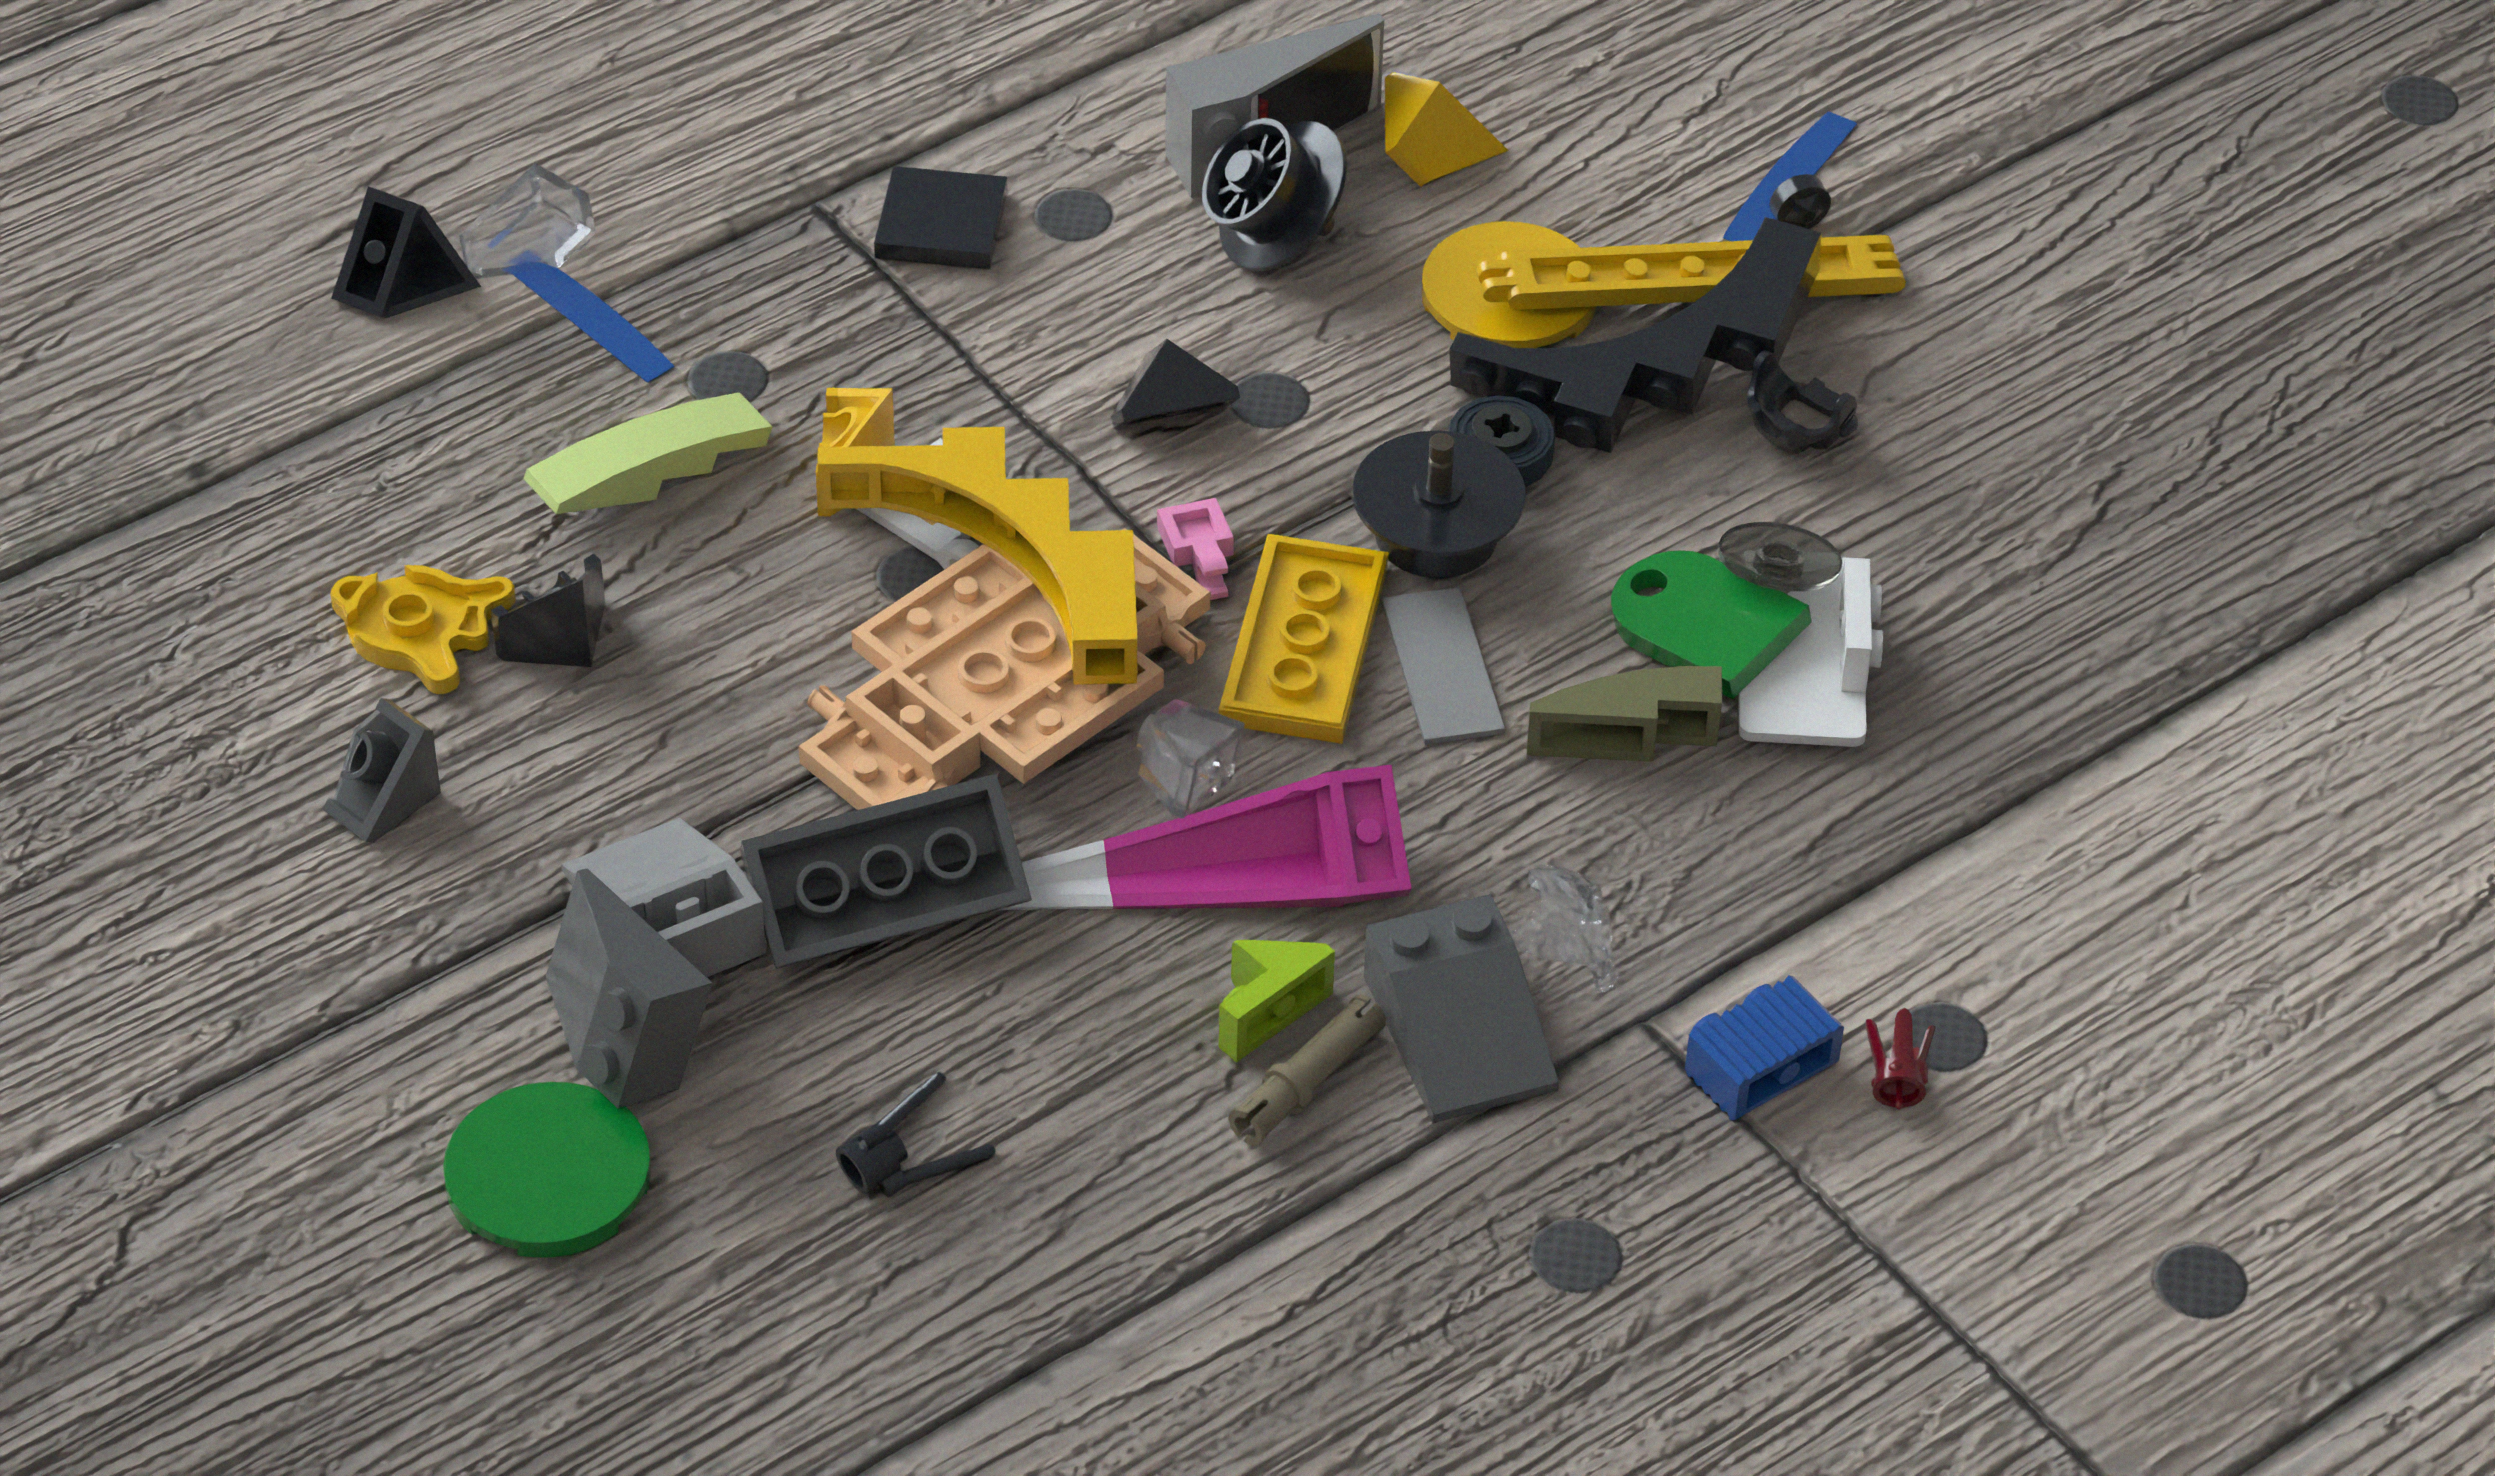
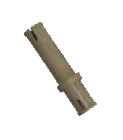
M1362 994L1356 995L1337 1016L1285 1064L1277 1063L1267 1070L1262 1078V1085L1240 1106L1235 1107L1229 1113L1228 1121L1233 1132L1239 1137L1252 1125L1254 1129L1245 1137L1244 1142L1253 1146L1260 1145L1266 1136L1289 1114H1300L1310 1104L1312 1093L1373 1035L1379 1033L1386 1026V1016L1380 1005L1376 1002L1371 1009L1362 1015L1360 1011L1370 1003L1371 998Z

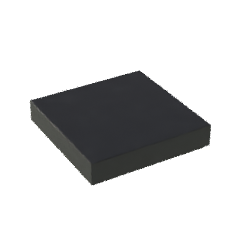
M893 166L874 240V257L887 260L990 269L1008 193L1007 177Z

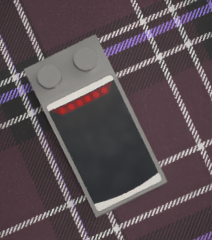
M1381 14L1166 67L1165 155L1190 197L1202 195L1204 177L1214 154L1234 131L1248 122L1269 118L1280 122L1285 127L1297 122L1311 121L1323 124L1334 133H1337L1380 109L1385 21Z

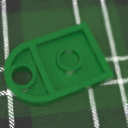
M1667 551L1638 561L1620 576L1611 595L1615 627L1625 643L1668 667L1722 666V694L1731 699H1734L1812 623L1808 604L1713 557L1694 551ZM1649 587L1664 589L1653 596L1638 595L1641 590Z

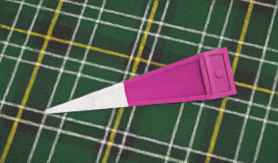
M1392 765L1326 772L1181 818L1024 861L1022 866L1032 900L999 910L1343 907L1347 903L1409 896L1412 888Z

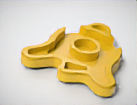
M404 565L405 576L390 578L379 582L377 572L367 576H346L333 585L330 592L332 608L344 621L350 643L356 652L367 661L381 667L408 671L415 674L421 679L425 687L434 694L449 693L456 689L460 683L459 667L454 657V652L461 649L479 651L487 647L489 644L488 620L492 618L491 610L500 605L509 610L516 603L515 586L506 577L496 576L478 580L462 579L442 570L423 565Z

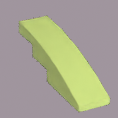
M740 392L691 401L634 418L583 439L527 468L524 480L555 514L656 500L662 480L712 473L718 453L764 447L767 445L773 426Z

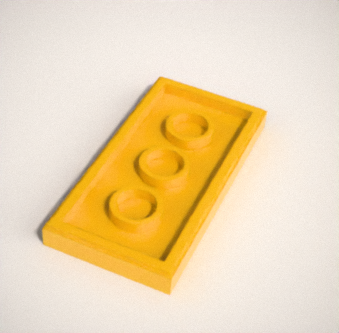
M1267 534L1220 702L1219 725L1343 744L1388 569L1389 552Z

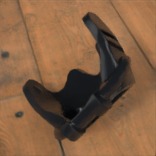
M1763 350L1757 356L1753 363L1747 403L1753 417L1754 426L1771 444L1790 454H1799L1809 447L1822 450L1829 448L1839 437H1847L1858 428V419L1855 415L1857 401L1854 396L1847 392L1840 395L1825 387V383L1816 377L1809 384L1793 381L1780 368L1773 353ZM1798 400L1829 416L1831 419L1822 428L1810 429L1794 423L1780 411L1790 401Z

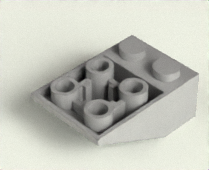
M681 818L562 864V871L572 886L577 871L588 868L706 977L766 954L762 900L734 858Z

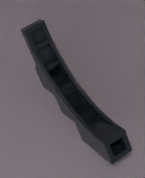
M1765 217L1749 249L1736 266L1712 290L1692 305L1666 320L1638 332L1611 340L1581 346L1548 349L1513 348L1458 332L1449 350L1451 386L1460 388L1468 394L1477 397L1506 396L1527 401L1536 405L1544 413L1554 416L1555 437L1567 440L1572 445L1580 448H1595L1612 453L1635 399L1647 401L1660 409H1674L1692 415L1716 360L1730 364L1742 371H1752L1753 363L1757 356L1763 350H1767L1774 354L1779 364L1820 268L1821 232Z

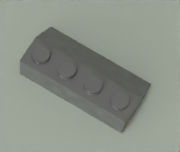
M997 774L741 841V857L747 879L762 900L765 939L776 969L1032 900Z

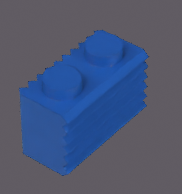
M1788 975L1783 982L1778 981L1774 987L1770 984H1763L1755 988L1745 998L1742 1005L1736 1004L1731 1011L1725 1010L1721 1016L1718 1013H1711L1700 1019L1689 1033L1685 1070L1688 1077L1694 1078L1697 1086H1702L1705 1094H1710L1713 1103H1718L1721 1111L1727 1112L1730 1120H1736L1839 1062L1844 1026L1794 976Z

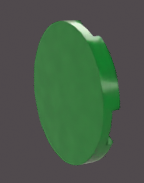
M539 1082L501 1092L472 1110L461 1121L448 1142L444 1156L443 1172L447 1199L451 1210L459 1223L471 1235L479 1234L494 1243L517 1249L518 1256L548 1258L587 1250L618 1233V1225L636 1208L642 1196L648 1193L651 1179L649 1145L643 1127L626 1106L617 1108L599 1090L589 1086L568 1082Z

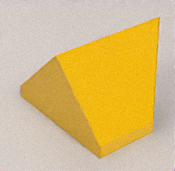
M1392 72L1385 77V153L1420 187L1432 180L1509 151L1440 82Z
M827 388L826 413H823L822 443L819 442V447L895 446L893 388ZM817 464L816 491L818 516L830 517L842 509H820Z

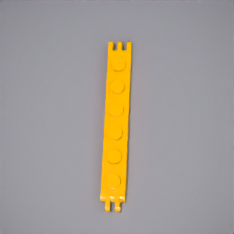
M1887 235L1821 237L1820 268L1808 297L1885 294L1901 291L1906 286V280L1902 270H1900L1898 257L1894 253L1895 248L1892 239ZM1753 240L1512 250L1501 253L1497 260L1481 262L1476 268V273L1481 283L1483 298L1486 301L1508 302L1509 306L1515 310L1696 302L1712 290L1736 266L1749 249Z

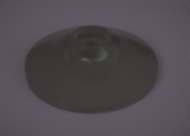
M1775 522L1741 524L1727 530L1719 541L1718 555L1727 569L1748 582L1765 588L1779 590L1785 594L1791 591H1811L1824 588L1838 579L1842 569V557L1829 541L1809 530L1793 525Z

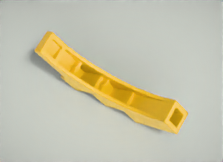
M1005 427L943 428V445L818 447L820 509L885 508L935 521L973 537L1015 565L1039 589L1051 605L1064 630L1069 646L1073 670V685L1137 684V616L1133 530L1070 531L1068 478L1006 479Z

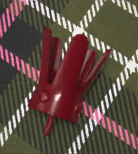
M1906 1008L1900 1009L1895 1017L1890 1058L1886 1056L1875 1021L1866 1019V1032L1876 1070L1875 1077L1871 1081L1873 1096L1879 1103L1897 1108L1898 1110L1914 1106L1925 1098V1084L1928 1083L1926 1059L1936 1028L1935 1025H1930L1926 1030L1921 1048H1913L1912 1014Z

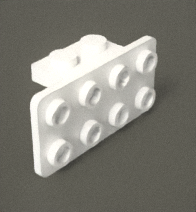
M1754 552L1741 555L1738 565L1739 571L1808 604L1812 623L1738 694L1739 735L1747 741L1846 747L1862 745L1865 742L1867 731L1866 688L1869 667H1881L1883 651V631L1874 630L1871 622L1880 621L1881 585L1870 584V559Z

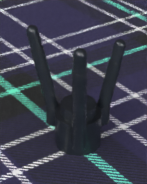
M942 1072L933 1074L875 1125L868 1127L835 1150L836 1158L843 1173L858 1191L867 1194L879 1186L882 1192L889 1198L907 1185L972 1165L995 1155V1147L988 1144L904 1171L901 1170L900 1163L908 1159V1153L901 1138L893 1129L946 1082L945 1074Z

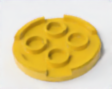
M1501 221L1470 226L1453 233L1440 242L1428 256L1423 268L1421 297L1424 309L1451 332L1450 339L1452 340L1455 339L1458 332L1513 348H1538L1558 342L1568 336L1576 338L1593 319L1596 306L1515 310L1509 306L1508 302H1488L1483 298L1481 283L1476 273V268L1481 262L1497 260L1501 253L1512 250L1580 248L1575 242L1564 235L1539 225Z

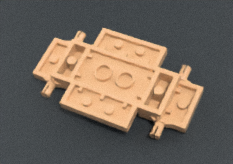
M1133 534L1137 616V684L1073 685V670L1069 646L1064 630L1051 605L1039 589L1015 565L995 550L982 544L851 631L852 649L879 669L881 673L848 694L845 702L825 685L819 686V692L817 689L812 691L807 705L825 718L828 723L822 731L799 745V762L857 810L955 785L981 767L980 750L1025 784L1164 688V670L1145 656L1146 653L1159 646H1168L1188 664H1193L1194 658L1196 660L1200 659L1205 651V642L1201 639L1199 640L1184 627L1210 610L1211 592Z

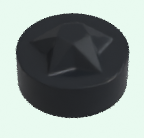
M1802 174L1791 177L1781 183L1772 194L1769 206L1776 220L1810 229L1827 215L1831 206V198L1819 178L1810 174Z

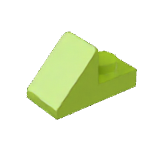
M1245 939L1234 941L1232 943L1231 980L1236 988L1229 992L1223 1002L1219 1004L1218 1047L1235 1062H1238L1331 996L1334 988L1335 950L1326 943Z

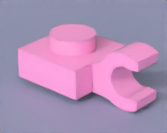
M1212 498L1157 509V529L1172 563L1176 567L1193 564L1196 582L1211 592V600L1228 597V589L1222 574L1228 573L1225 557L1234 555V537L1217 499Z

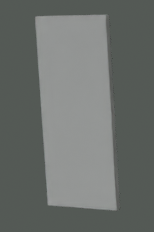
M1461 588L1382 597V607L1424 745L1505 734L1502 717Z

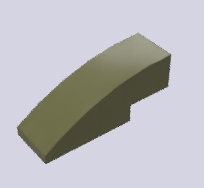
M1677 666L1636 670L1600 677L1570 686L1530 702L1526 755L1653 762L1655 743L1717 747L1722 706V666Z

